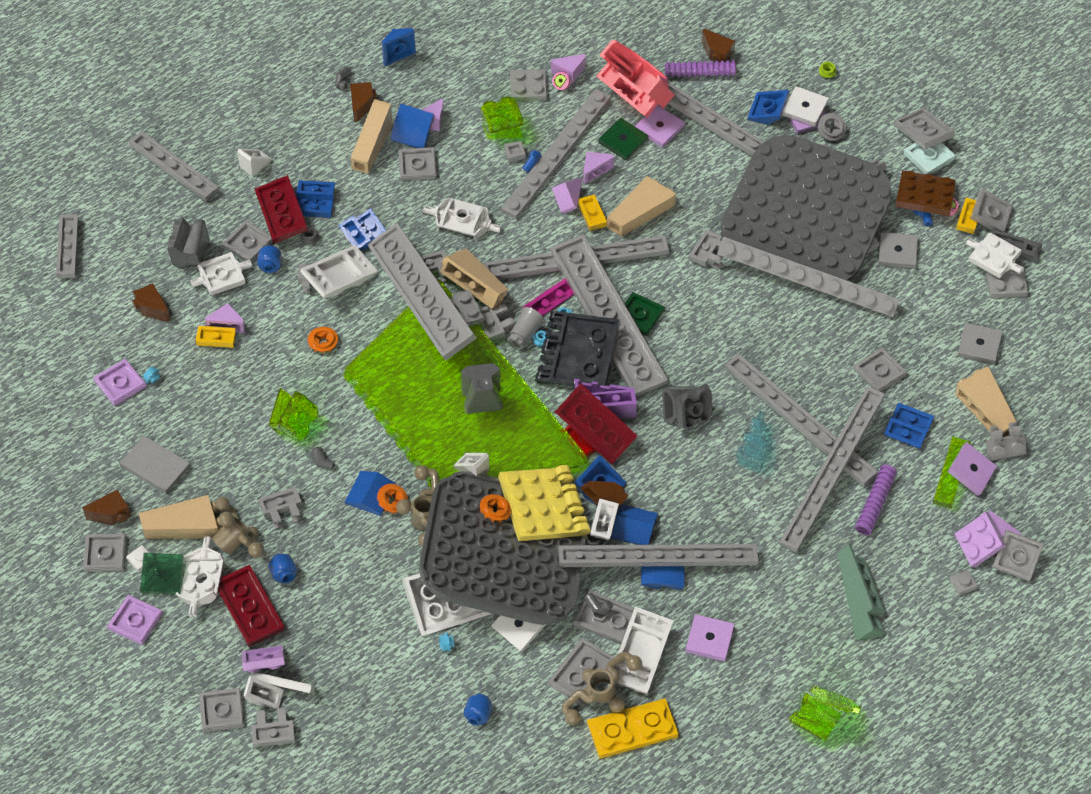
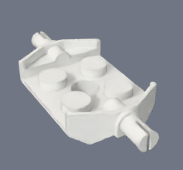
M452 198L444 199L435 208L425 205L423 213L435 217L438 231L441 227L471 235L475 241L489 230L500 233L502 228L501 225L491 223L486 207ZM461 213H464V214L467 215L466 217H463V218L458 217V215L461 214Z
M208 536L204 537L201 548L184 556V559L187 561L180 594L176 592V595L180 600L190 605L188 613L190 617H196L198 607L212 603L218 593L224 558L220 553L210 548L212 538ZM207 577V579L204 580L203 583H199L201 578Z

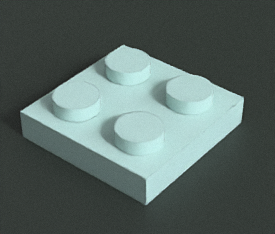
M942 142L926 150L917 143L904 149V155L924 174H932L955 159V154Z

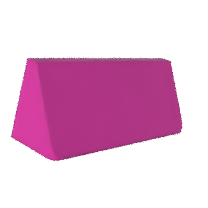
M564 278L522 308H532L543 316L573 296L574 293Z

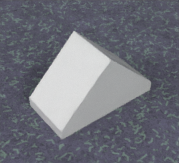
M239 149L237 151L240 168L251 176H254L272 160V158L258 149Z
M465 453L454 467L460 472H472L476 477L478 474L486 475L489 472V455L487 453Z
M599 499L591 527V536L610 540L618 503Z
M249 676L244 698L248 703L277 709L279 708L284 689Z

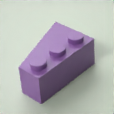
M574 379V389L581 383L619 419L636 417L637 402L634 388L612 384L609 387L598 385V382L592 381L591 384L580 382V379Z

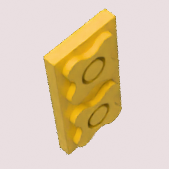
M666 698L624 709L619 713L613 712L587 720L599 759L678 737V731Z

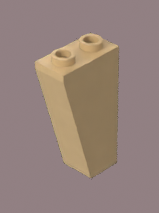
M374 99L351 156L352 169L369 174L393 127L391 104Z
M646 176L607 217V228L621 237L672 208L676 203V193L670 188L659 184L657 180Z
M465 248L461 251H456L454 254L443 259V266L440 270L443 275L463 289L470 290L474 297L491 309L502 304L509 289L469 250Z
M986 366L981 370H976L967 379H961L957 383L955 395L989 431L990 427L998 426L1002 430L1003 437L1010 436L1008 425L1009 423L1016 422L990 369Z
M208 495L139 513L145 539L204 538L207 536L213 538L221 528L218 518L214 517V513H217L214 501L210 502Z

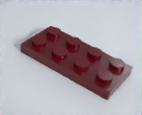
M288 175L254 188L274 244L308 231Z
M581 383L554 411L611 465L638 436Z
M250 564L220 578L218 593L248 647L285 630L282 621Z

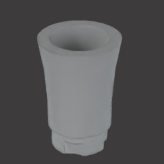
M524 307L510 332V336L507 339L508 344L517 350L523 349L537 330L545 323L544 317L536 310Z

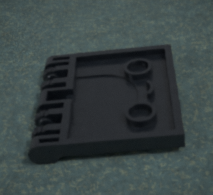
M551 311L548 327L560 330V332H546L545 337L547 339H544L541 353L544 355H540V361L552 364V366H538L535 382L574 387V379H580V382L592 384L593 381L598 382V385L606 386L619 332L620 319Z

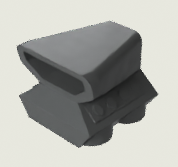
M183 217L174 222L173 233L168 240V252L172 265L182 268L185 264H200L210 242L204 220H195L191 226Z
M494 363L466 366L461 371L462 395L466 396L464 403L465 412L471 414L501 410L503 408V400L499 393L500 368Z
M707 383L699 387L694 385L667 387L662 390L664 422L668 424L677 422L678 430L682 428L692 429L696 422L706 423L713 415L712 391Z

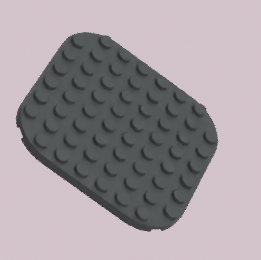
M792 135L773 137L762 143L754 152L723 215L721 235L722 238L726 237L850 281L859 272L890 205L891 185L886 174L873 163Z
M461 471L441 479L436 485L431 498L419 560L420 576L426 587L441 600L533 624H553L566 618L577 601L582 567H559L558 547L585 545L586 535L518 541L510 515L507 520L504 519L501 522L495 520L492 522L491 519H485L484 514L480 513L479 505L485 496L495 494L504 497L499 478L484 474H478L476 477L472 472ZM496 504L493 507L494 512H497Z

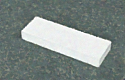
M257 672L252 673V677L272 685L312 694L315 691L314 685Z

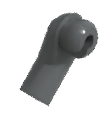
M347 66L336 74L335 86L337 89L345 90L348 83L344 79L351 74V69Z
M321 447L313 448L311 457L314 464L318 467L333 470L335 461L326 459L323 454L324 450Z
M589 593L584 597L594 613L606 615L612 611L613 603L611 601L598 602L593 593Z

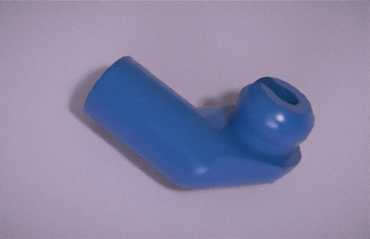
M532 150L522 169L529 173L542 157L541 153Z
M913 210L916 215L923 218L924 226L933 225L931 213Z

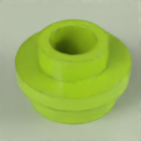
M824 62L819 67V74L824 78H832L836 74V67L832 62Z

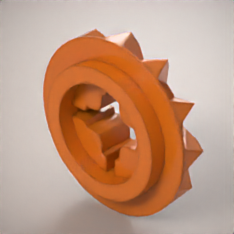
M329 327L315 328L308 335L309 347L314 349L315 352L320 351L324 354L325 351L331 352L332 348L337 346V333ZM326 338V342L320 344V340Z
M386 484L378 491L377 500L379 506L384 508L385 512L389 511L392 514L398 512L396 509L397 503L402 499L408 500L405 490L396 484ZM395 494V499L390 504L389 498Z
M487 495L481 500L479 505L480 513H483L485 519L489 518L492 522L495 520L498 522L504 519L507 520L511 513L510 503L500 495ZM495 504L497 507V512L493 511V507Z

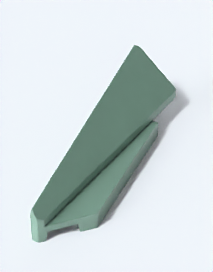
M848 544L837 554L856 640L884 635L886 633L878 616L884 614L885 610L867 562L862 557L857 559L852 546Z

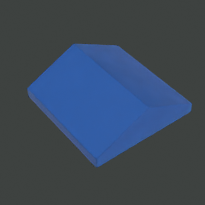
M413 28L392 29L382 40L384 66L416 53L415 32Z
M790 91L757 92L747 119L766 125L780 119Z
M601 455L575 481L583 497L594 505L596 504L580 489L583 484L588 481L616 482L624 487L627 483Z
M360 471L345 500V504L381 516L384 508L379 506L377 500L378 491L386 484L396 483L379 472Z
M621 504L616 512L610 538L636 545H649L658 513Z

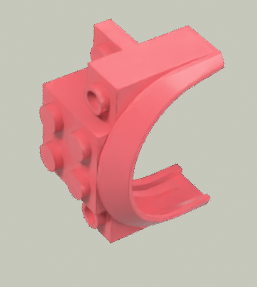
M611 40L600 54L608 63L599 72L597 77L646 118L657 105L664 109L675 96L668 89V78L618 41Z

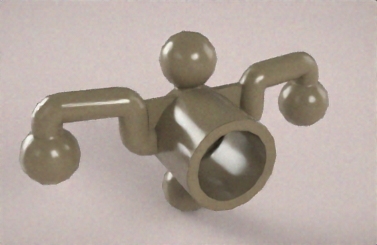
M420 465L414 471L415 477L418 480H426L431 476L432 489L421 491L420 495L412 503L406 499L400 500L396 505V509L403 515L411 511L412 525L418 530L425 531L431 498L439 482V474L435 469H428V467ZM425 533L418 537V543L421 547Z
M226 497L216 499V510L223 512L218 518L219 524L222 527L212 538L216 545L232 555L243 543L249 547L248 552L252 557H266L267 551L259 542H254L259 538V530L253 526L247 527L239 520L234 507L230 505Z
M621 652L607 663L606 670L585 669L582 679L587 683V687L584 690H576L562 704V712L565 715L566 723L569 725L579 723L581 719L580 713L575 709H570L579 698L589 704L595 701L600 703L609 702V708L613 712L619 713L623 711L625 701L621 697L615 696L617 692L615 683L619 680V673L615 667L626 660V666L629 670L638 671L642 667L641 658L629 652ZM602 682L610 684L604 691L595 690L596 686Z

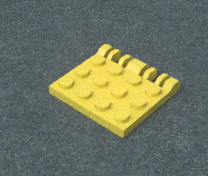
M560 465L556 468L499 473L498 478L504 497L511 506L510 516L518 541L585 536L591 532L587 518L585 516L580 517L584 513V509L581 507L582 503L577 488L574 484H569L574 481L569 465Z

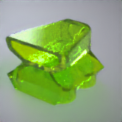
M505 96L500 102L490 100L479 107L482 116V127L487 139L524 138L519 127L524 125L523 117L515 98Z
M280 388L268 426L278 434L301 442L302 439L308 437L310 433L309 426L317 420L319 408L304 394L295 391L293 396Z
M803 691L799 697V708L787 720L825 742L842 713Z

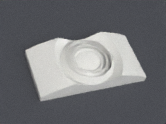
M353 245L301 268L300 272L323 298H330L339 295L349 287L361 285L377 274L378 270Z
M635 607L618 654L629 652L632 655L639 656L642 660V667L638 671H631L626 666L627 661L624 660L615 667L619 673V680L616 684L647 695L674 620Z

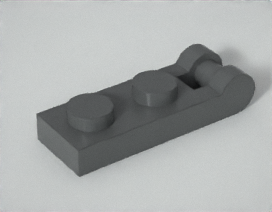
M993 229L992 234L1021 249L1019 257L1026 258L1033 263L1038 261V253L1042 250L1041 243Z

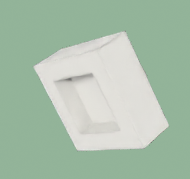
M142 545L126 556L127 561L139 573L155 562L154 557Z

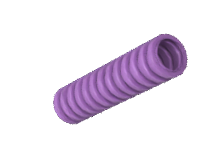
M729 60L726 62L715 61V63L713 61H710V63H707V61H704V63L702 61H699V63H696V61L693 63L690 61L688 63H685V61L682 63L679 61L677 63H665V76L667 78L669 76H672V78L674 76L685 77V75H688V77H691V75L694 77L696 75H699V77H702V75L705 77L707 75H710V77L721 75L723 77L724 75L735 76L736 62L734 60L732 62H729Z
M890 465L881 466L872 490L857 520L855 529L860 534L870 535L876 524V520L897 475V470Z

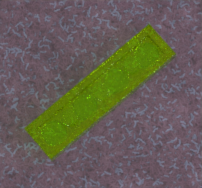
M952 436L933 504L952 509L960 481L948 473V470L962 446L966 442L971 444V441Z
M814 684L809 692L815 695L814 699L819 703L826 704L831 708L834 707L840 711L842 710L848 714L850 711L858 714L862 707L846 696Z

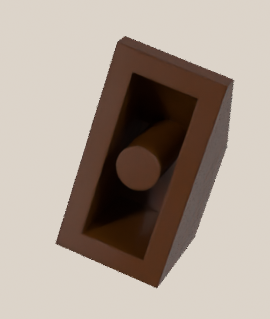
M705 28L702 30V44L709 60L714 63L715 61L726 62L734 53L735 41Z
M371 82L350 84L354 122H358L369 112L373 100L377 99L376 89H372Z
M153 283L132 291L134 296L132 304L135 310L139 309L142 316L166 322L170 321L168 309Z
M588 481L580 487L597 506L599 499L618 503L619 507L628 497L625 489L616 482Z
M118 490L82 507L84 516L89 521L114 525L122 523L130 517L128 505Z

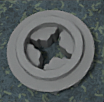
M834 113L823 115L817 124L818 132H820L822 138L828 141H837L843 137L846 131L845 121ZM832 123L833 127L836 129H834L830 133V128H828L827 126H829Z

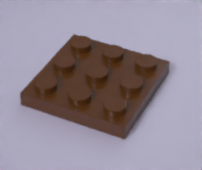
M902 170L895 207L950 216L956 180L949 177H938L931 174Z

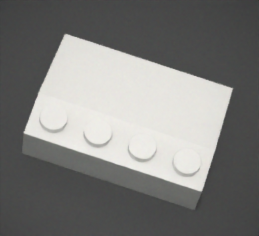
M420 573L401 579L421 636L493 614L441 600L426 587Z

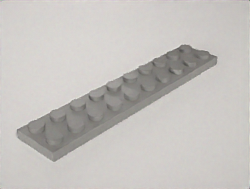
M398 223L367 244L445 360H448L476 339L468 324Z
M584 234L550 247L553 258L585 314L620 319L612 361L626 386L634 388L635 396L637 397L668 384L667 377Z

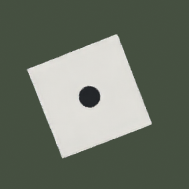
M795 86L782 115L815 127L829 98Z
M501 615L492 624V627L521 652L525 650L545 626Z

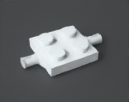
M989 233L979 243L971 238L966 242V245L975 249L969 256V261L996 277L1001 278L1010 269L1019 274L1022 273L1024 267L1015 263V260L1021 254V249L996 235Z
M230 252L197 265L200 277L190 280L192 288L203 284L210 296L245 284L242 270L252 267L250 259L239 263L234 258L233 253Z

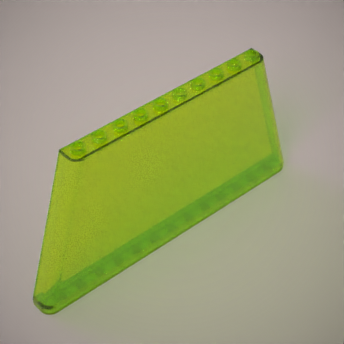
M437 279L448 297L452 299L453 294L440 279ZM407 306L344 368L343 377L346 382H351L356 395L362 396L365 406L373 410L374 416L379 423L382 422L384 424L386 433L389 436L392 435L395 438L397 447L406 452L405 455L408 461L414 463L416 467L424 465L428 469H435L439 474V481L444 477L452 476L455 472H460L455 469L454 465L465 453H487L489 455V472L486 475L498 478L500 472L556 468L560 465H569L572 474L588 468V460L584 452L478 324L469 326L476 339L448 360H445L409 306ZM494 363L500 368L499 393L503 400V408L501 410L467 414L464 408L466 396L462 395L461 371L466 366ZM431 476L427 478V484L430 489H432Z

